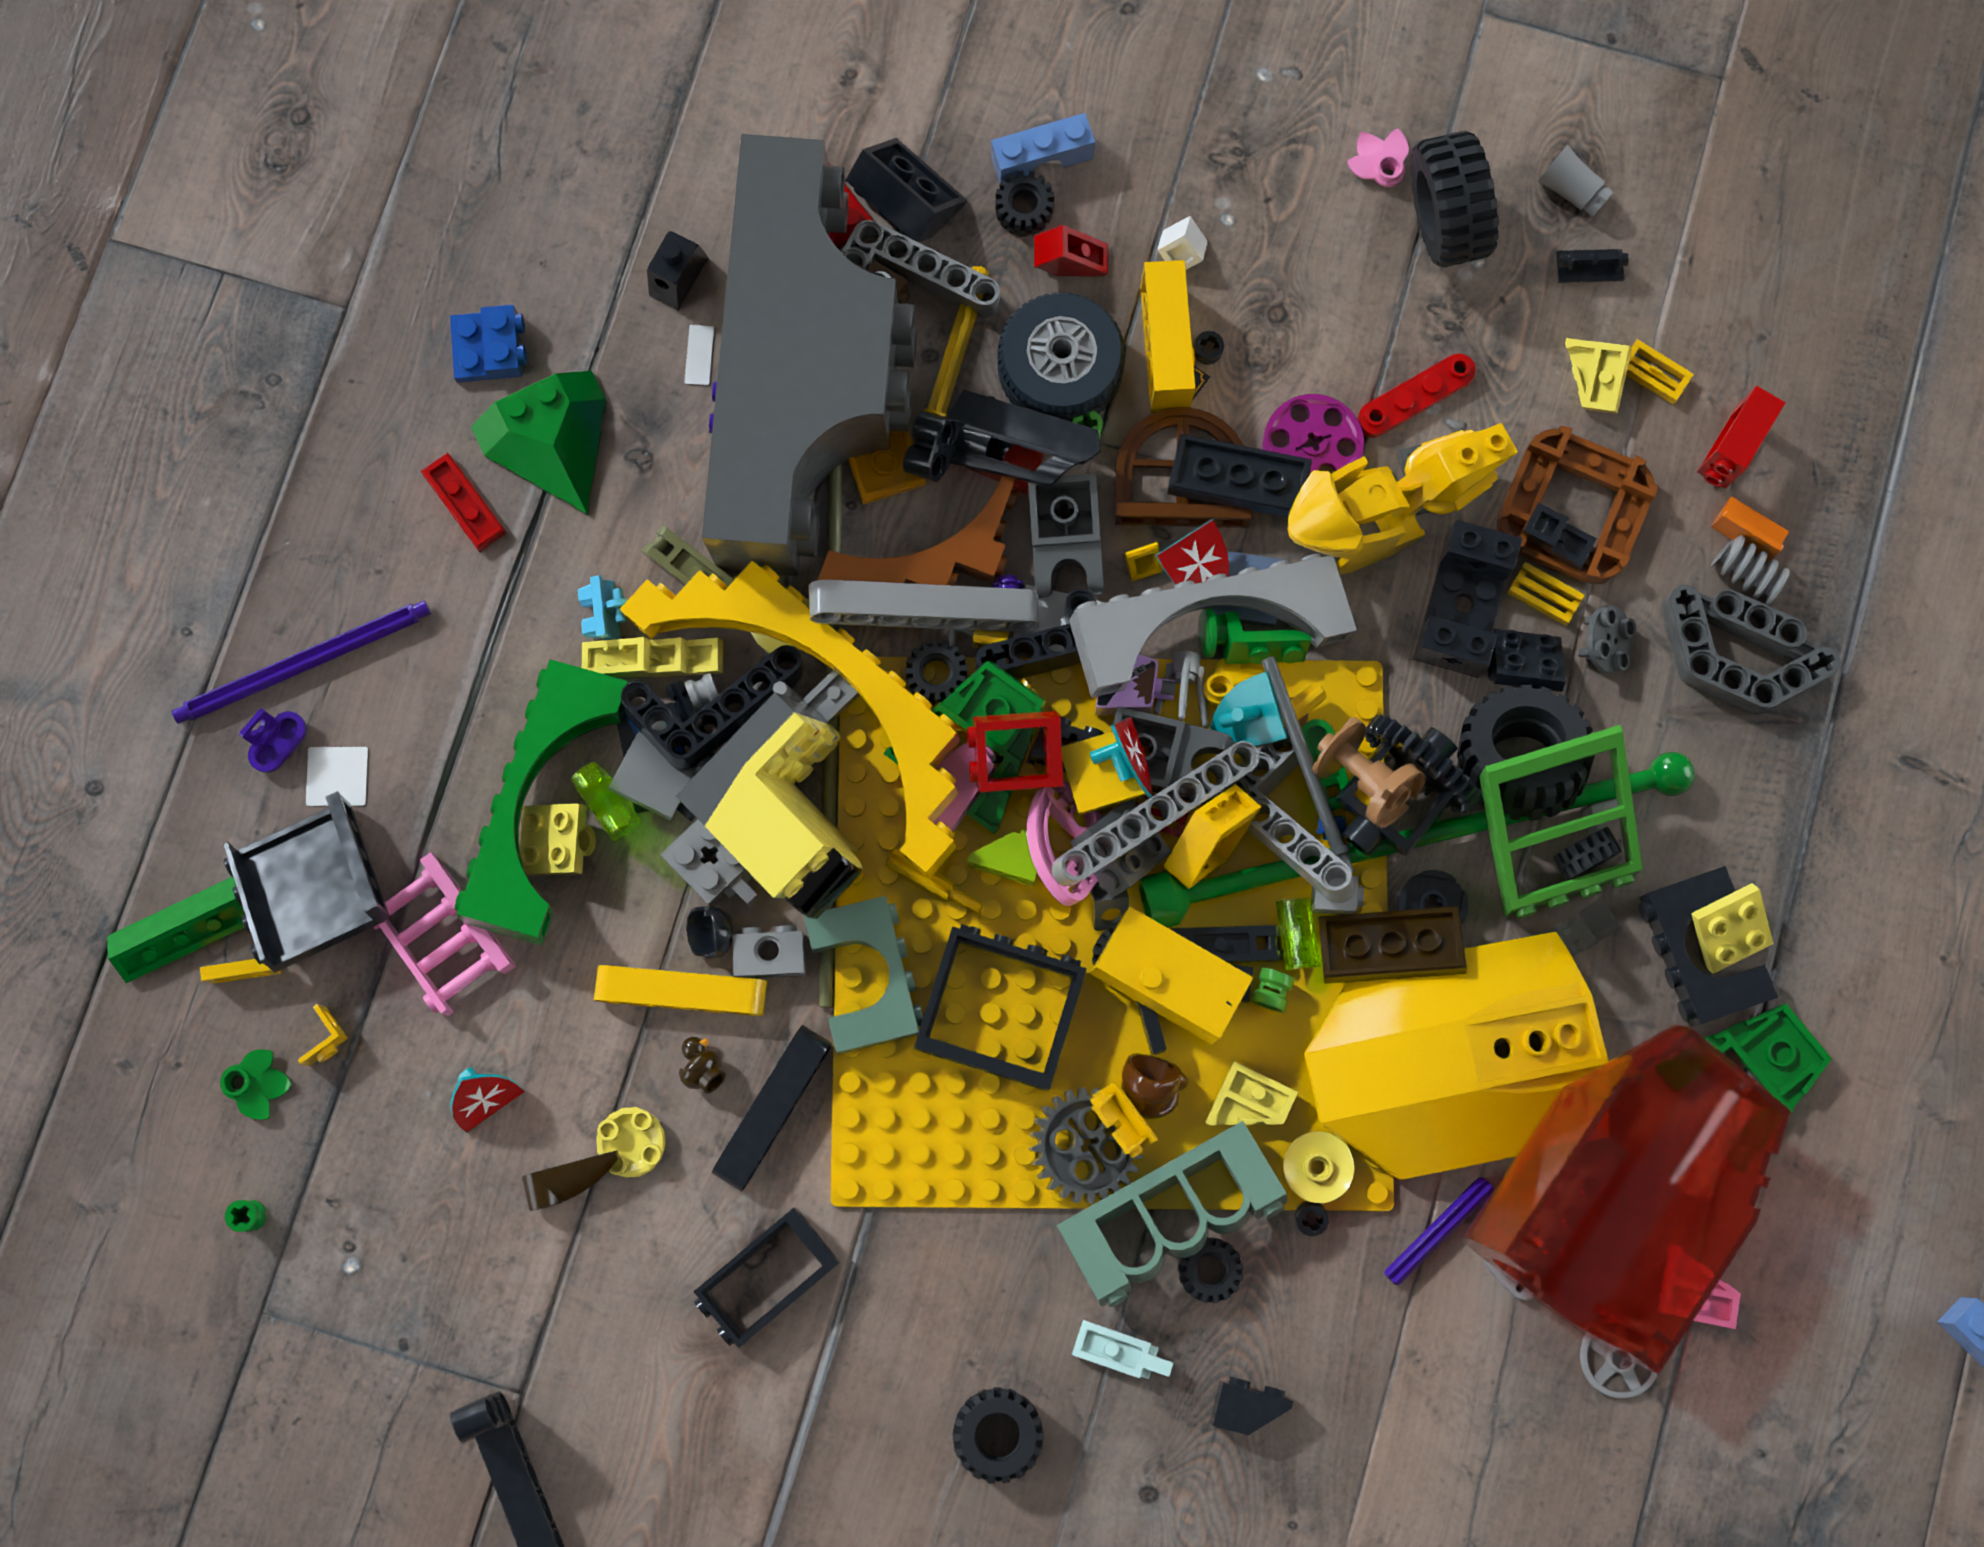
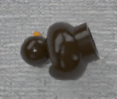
M689 1037L684 1040L681 1046L683 1056L690 1061L685 1068L679 1069L680 1080L689 1089H701L706 1094L712 1093L723 1083L726 1077V1073L721 1069V1058L715 1051L706 1050L709 1043L707 1038L701 1040L698 1037Z

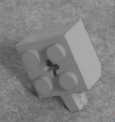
M698 819L660 854L709 906H715L725 895L731 899L737 894L748 906L759 897L747 884L753 877ZM709 852L712 854L716 853L717 863L713 864L710 861L706 863V854Z

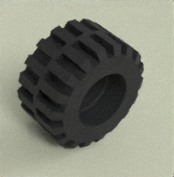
M993 1387V1389L978 1391L976 1395L966 1400V1403L957 1413L953 1428L954 1450L965 1470H969L979 1480L982 1478L987 1480V1483L1003 1482L1004 1484L1011 1482L1014 1478L1019 1479L1025 1475L1029 1468H1033L1037 1457L1041 1454L1044 1438L1039 1414L1036 1408L1029 1402V1399L1024 1395L1018 1394L1015 1390ZM993 1413H1003L1010 1416L1019 1428L1018 1444L1011 1453L1005 1456L996 1457L988 1455L980 1448L977 1442L976 1433L980 1422L986 1416Z

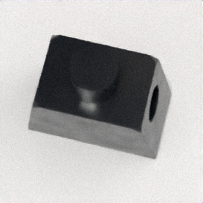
M669 231L647 268L649 296L679 311L708 260L707 254L695 242L673 231Z

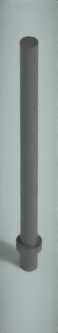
M1274 656L1266 658L1261 662L1265 672L1268 671L1281 716L1330 844V851L1347 864L1352 873L1354 869L1348 855V851H1350L1349 845L1343 842L1320 778L1312 772L1314 761Z

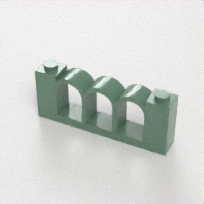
M1241 1121L1061 1222L1057 1227L1101 1308L1107 1304L1109 1307H1113L1128 1298L1127 1293L1132 1291L1130 1282L1142 1283L1151 1280L1161 1271L1165 1263V1254L1174 1258L1193 1256L1204 1247L1208 1239L1209 1229L1216 1233L1225 1234L1237 1231L1247 1223L1252 1212L1256 1219L1263 1216L1268 1219L1283 1211L1285 1208L1284 1204L1288 1200L1286 1191L1245 1123ZM1219 1160H1222L1243 1196V1204L1240 1210L1227 1218H1216L1210 1215L1203 1208L1187 1180L1190 1176ZM1176 1184H1179L1200 1220L1196 1235L1183 1243H1173L1165 1239L1158 1231L1143 1204ZM1133 1208H1136L1156 1243L1155 1254L1152 1260L1138 1268H1131L1121 1264L1099 1229L1101 1226Z

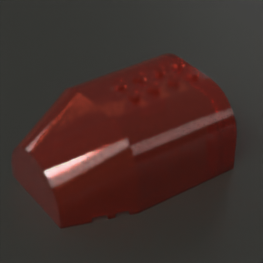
M1671 1025L1562 1087L1462 1239L1480 1257L1565 1322L1614 1353L1659 1375L1757 1223L1761 1209L1755 1207L1761 1186L1768 1188L1771 1178L1765 1176L1771 1153L1776 1155L1779 1153L1791 1111L1696 1030L1682 1025Z

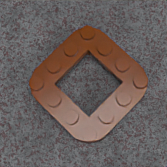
M1560 426L1559 428L1545 430L1532 439L1523 453L1498 513L1497 531L1523 538L1518 554L1522 557L1585 583L1604 584L1615 577L1631 558L1629 555L1651 501L1656 497L1657 485H1655L1654 478L1645 465L1647 461L1638 455H1635L1632 459L1571 433L1573 430L1571 427ZM1555 467L1617 492L1596 544L1592 547L1580 571L1555 558L1522 533L1538 503H1541Z

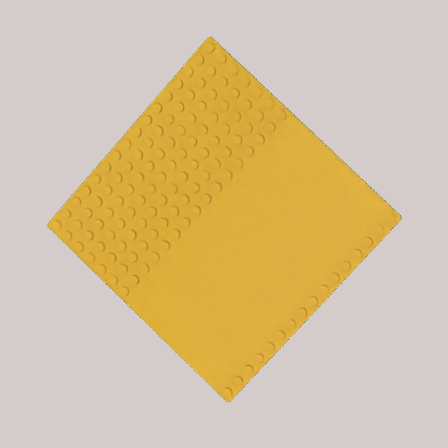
M877 657L881 662L878 667L887 674L892 670L906 682L904 688L912 694L907 684L905 672L908 657ZM964 657L967 665V679L976 672V657ZM1006 658V664H1009V658ZM1018 658V659H1020V660H1029V659H1031V658ZM1156 659L1158 661L1156 678H1165L1167 663H1172L1173 659ZM1200 659L1199 666L1204 667V684L1207 679L1214 675L1215 665L1221 659ZM938 660L929 662L923 670L925 680L933 685L944 683L950 675L949 667L944 662ZM1305 660L1304 662L1295 663L1277 662L1289 697H1296L1315 682L1325 690L1327 698L1308 713L1307 722L1313 719L1324 720L1331 725L1336 734L1352 717H1357L1367 727L1376 715L1379 716L1381 714L1384 716L1383 667L1379 661ZM1081 663L1023 678L1038 692L1040 697L1046 700L1042 712L1056 711L1059 716L1071 720V726L1083 730L1085 726H1090L1104 733L1111 732L1115 715H1095L1097 696L1091 698ZM1241 664L1242 668L1265 671L1262 664ZM1196 679L1194 683L1188 684L1187 706L1183 720L1178 718L1180 683L1176 682L1173 701L1165 700L1159 714L1154 713L1157 698L1153 699L1150 714L1183 721L1185 724L1210 729L1211 721L1218 707L1206 700L1209 725L1208 727H1203ZM1218 689L1215 692L1221 694L1225 693L1226 691L1223 689ZM859 695L840 714L838 830L859 850L855 856L861 862L863 868L861 869L853 865L845 874H837L836 908L886 896L888 904L895 903L900 922L893 925L896 938H904L908 957L901 958L904 972L912 971L916 991L910 992L912 1005L920 1004L924 1018L952 926L960 929L961 924L981 929L980 935L991 939L994 938L995 934L1014 939L1013 945L1027 949L1028 944L1048 950L1047 956L1060 960L1061 955L1070 956L1081 961L1080 966L1087 969L1049 1092L914 1049L918 1035L840 1055L836 1053L833 1042L831 1203L836 1207L1086 1209L1101 1201L1096 1193L1094 1203L1092 1204L1086 1203L1084 1194L1079 1203H1073L1071 1198L1072 1192L1066 1198H1059L1060 1186L1054 1190H1048L1047 1185L1051 1179L1049 1177L1038 1179L1037 1176L1043 1170L1042 1165L1032 1166L1031 1162L1037 1159L1039 1155L1036 1152L1028 1151L1029 1147L1038 1145V1140L1029 1136L1031 1132L1040 1131V1127L1034 1123V1119L1046 1118L1041 1110L1043 1106L1055 1108L1052 1102L1053 1097L1058 1096L1065 1102L1064 1091L1072 1090L1077 1098L1078 1088L1082 1087L1086 1088L1088 1097L1092 1089L1099 1088L1101 1090L1115 1081L1121 1088L1122 1070L1129 1055L1132 1053L1151 1055L1136 1000L1090 974L1094 967V964H1092L1094 945L1105 931L1094 930V901L1091 893L1089 892L1078 903L1066 906L1061 904L1049 892L1038 873L1034 886H1030L967 866L969 854L1012 832L1021 834L1022 830H1027L1029 809L1039 788L1014 790L997 833L993 834L967 814L954 831L955 835L951 839L954 840L957 848L936 872L955 882L954 888L981 902L983 906L980 912H975L951 897L945 900L885 866L889 854L895 848L900 851V848L906 843L904 787L898 764L883 754L891 747L888 735L877 716L862 696ZM938 702V703H935V705H932V707L930 708V710H932L933 708H935V707H936L939 703H941V702ZM955 723L958 726L956 732L960 742L952 751L968 742L967 730ZM1036 727L1034 735L1038 736L1040 727ZM1364 737L1358 751L1368 759L1376 748H1371L1370 743ZM1070 740V742L1068 743V745H1069V744H1072V743H1076V742L1073 741V740ZM1148 746L1142 747L1145 757L1151 754ZM1282 746L1278 752H1288L1292 746ZM991 748V750L993 751L995 757H996V756H1001L1000 754H998L996 751H994V750ZM1210 753L1198 756L1193 761L1192 771L1218 754ZM1026 762L1021 776L1045 774V766L1034 763L1033 766ZM993 763L995 771L1001 763ZM1299 764L1267 798L1326 848H1331L1328 840H1323V834L1316 833V830L1319 829L1318 819L1320 818ZM1345 768L1348 780L1350 781L1354 774ZM1260 769L1255 772L1254 776H1264L1269 770ZM1063 773V779L1069 783L1067 774ZM1337 785L1326 788L1328 797L1339 794ZM1358 788L1353 795L1368 807L1371 798ZM1054 790L1053 797L1056 799L1058 793ZM1141 797L1133 799L1139 804L1147 801V799ZM1069 804L1064 809L1067 810L1071 805ZM1200 804L1194 809L1190 810L1185 828L1189 823L1190 819L1192 818L1194 812L1202 806H1204L1205 804ZM1116 805L1096 811L1103 816ZM1343 808L1332 811L1334 817H1346L1347 827L1356 818L1348 810L1344 811ZM1075 811L1074 819L1076 823L1085 827V817ZM1264 813L1260 814L1254 819V821H1265L1269 817V815ZM1049 814L1048 836L1056 860L1074 848L1070 843L1074 838ZM1152 815L1156 820H1162L1161 817ZM1172 822L1167 826L1177 829L1179 823ZM1247 830L1229 861L1204 879L1282 859ZM1158 831L1172 851L1179 838ZM1284 835L1279 842L1289 843L1295 836ZM1343 838L1344 844H1348L1349 842ZM1170 854L1144 876L1168 871L1164 864ZM1387 855L1352 864L1354 869L1352 876H1358V886H1363L1364 888L1363 906L1357 907L1355 914L1388 911ZM1302 876L1190 904V908L1180 925L1169 927L1280 925L1277 903L1300 902L1311 967L1287 969L1282 937H1279L1280 950H1283L1284 961L1229 963L1253 967L1250 999L1248 1003H1239L1223 1035L1212 1045L1157 1013L1167 1050L1164 1053L1153 1056L1169 1061L1179 1067L1181 1072L1187 1076L1188 1085L1179 1092L1178 1105L1173 1112L1156 1119L1142 1117L1158 1140L1142 1148L1143 1151L1140 1154L1143 1155V1158L1132 1160V1164L1139 1170L1138 1172L1126 1173L1131 1183L1234 1126L1208 1125L1205 1121L1233 1061L1298 1092L1284 1124L1246 1125L1287 1193L1288 1202L1284 1204V1210H1296L1301 1203L1306 1201L1297 1196L1288 1186L1284 1177L1283 1161L1286 1151L1292 1142L1306 1133L1321 1131L1338 1137L1319 1122L1304 1053L1346 982L1324 984L1318 917L1337 914L1311 913L1312 885ZM1137 881L1130 888L1126 889L1129 895V907L1145 915ZM1074 885L1069 887L1068 890L1070 893H1072V888L1074 887ZM1116 908L1108 909L1102 914L1101 918L1113 920L1119 916L1120 910ZM1256 938V950H1266L1265 938ZM851 944L835 948L834 1017L871 1007L884 995L889 983V967L884 957L875 949L862 944ZM959 944L930 1038L1044 1073L1072 978ZM1262 968L1273 969L1295 978L1292 989L1287 991L1285 997L1287 1005L1284 1012L1270 1010L1251 1002L1254 991L1259 989L1261 983L1259 975ZM1088 1111L1084 1116V1124L1091 1131L1097 1125V1118L1093 1112ZM1069 1118L1068 1124L1077 1132L1074 1121ZM1059 1131L1055 1137V1143L1059 1149L1065 1150L1069 1144L1068 1135L1064 1131ZM1084 1139V1145L1080 1147L1082 1152L1089 1151L1088 1146L1091 1144L1090 1139ZM1341 1139L1353 1156L1354 1177L1351 1185L1342 1196L1331 1202L1320 1204L1323 1205L1325 1210L1329 1211L1392 1210L1394 1207V1176ZM1107 1141L1103 1147V1153L1109 1160H1112L1116 1155V1147L1111 1141ZM1095 1159L1098 1170L1102 1173L1104 1167ZM1081 1160L1075 1166V1174L1080 1180H1084L1088 1174L1087 1164ZM1222 1160L1187 1178L1205 1210H1240L1243 1204V1196ZM1314 1161L1311 1164L1312 1172L1320 1174L1323 1171V1164L1320 1161ZM1118 1182V1186L1120 1189L1127 1186ZM1179 1184L1143 1203L1146 1209H1193ZM1107 1190L1108 1196L1113 1194L1109 1190Z

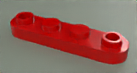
M1453 354L1365 404L1357 416L1363 435L1371 438L1380 437L1464 389L1475 376V363L1465 354ZM1454 366H1462L1465 372H1456ZM1370 414H1378L1381 420L1379 422L1372 421Z

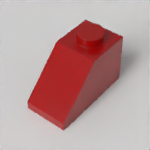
M1061 225L1034 236V267L1055 276L1108 275V243Z

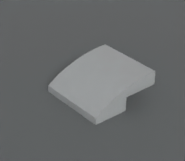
M638 732L608 790L671 820L680 802L676 795L692 779L699 763L689 770L675 769L642 733ZM674 750V753H675V754H677V755H684V754H682V753H680V752Z

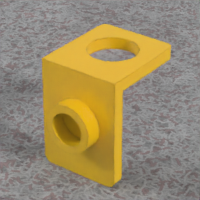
M316 1004L313 1008L332 1035L298 1059L300 1065L310 1066L316 1061L322 1063L338 1052L336 1047L348 1039L327 1007Z

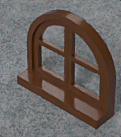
M1174 407L1157 411L1142 419L1132 428L1121 445L1116 462L1114 525L1200 527L1213 519L1217 527H1249L1252 519V511L1213 503H1188V498L1176 496V503L1132 502L1133 467L1173 468L1174 460L1135 459L1138 450L1149 437L1163 429L1177 426L1178 445L1180 434L1189 435V427H1193L1208 433L1217 441L1244 446L1236 432L1226 422L1200 409Z

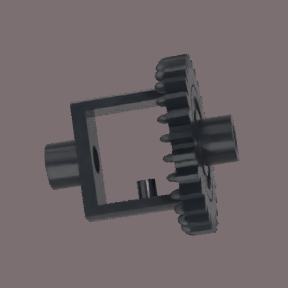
M1379 714L1366 727V741L1370 743L1371 748H1376L1368 759L1372 763L1383 758V761L1387 763L1392 759L1396 762L1393 766V771L1406 764H1414L1426 775L1424 795L1427 796L1432 791L1436 794L1433 805L1405 838L1392 826L1389 825L1381 828L1378 825L1377 827L1366 817L1367 806L1353 795L1358 790L1359 781L1355 775L1337 795L1335 800L1356 817L1342 834L1345 840L1354 848L1369 857L1384 840L1401 855L1407 856L1445 808L1451 806L1452 812L1457 811L1458 814H1467L1482 796H1480L1481 792L1477 790L1478 787L1470 782L1471 779L1463 774V770L1452 764L1453 761L1450 758L1458 748L1446 735L1430 727L1420 737L1418 733H1412L1406 725L1402 726L1395 719L1391 720L1388 716L1384 717Z

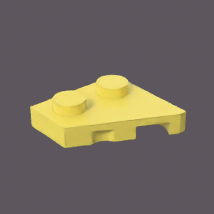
M1566 338L1565 344L1572 362V371L1578 385V394L1582 408L1584 410L1618 414L1632 348L1627 345Z
M1233 1061L1205 1123L1208 1125H1236L1243 1121L1245 1125L1284 1124L1298 1092Z

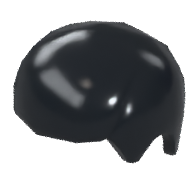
M715 906L695 907L691 909L687 917V939L695 956H705V959L722 957L728 952L732 944L734 929L729 916L721 908Z

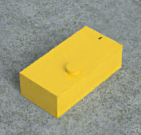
M1185 260L1144 262L1140 293L1150 413L1174 407L1191 408L1195 392V352L1191 341Z
M1129 907L1121 917L1090 972L1092 976L1211 1045L1217 1042L1223 1035L1253 979L1250 975L1132 907Z

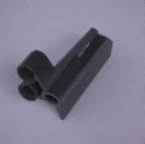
M963 389L946 417L926 411L918 414L913 425L912 434L915 442L909 446L905 453L903 470L905 473L938 482L950 464H955L1049 487L1061 480V476L1069 469L1079 464H1085L1102 451L1097 429ZM1014 445L1053 456L1041 464L1035 471L1003 462L1005 453Z

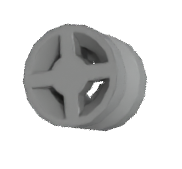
M711 673L704 674L701 680H688L685 682L688 695L696 713L719 695Z

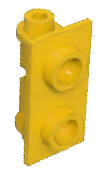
M1116 1081L1092 1095L1093 1097L1090 1099V1102L1093 1106L1091 1109L1096 1112L1106 1128L1112 1125L1116 1127L1112 1136L1120 1145L1125 1155L1129 1154L1131 1158H1134L1143 1151L1142 1148L1158 1140Z

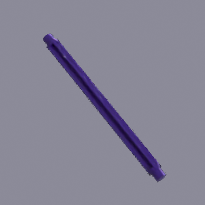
M425 600L414 605L410 603L398 610L189 701H185L182 706L171 711L173 718L177 724L189 719L191 721L196 720L201 716L420 622L419 619L431 614L430 608Z

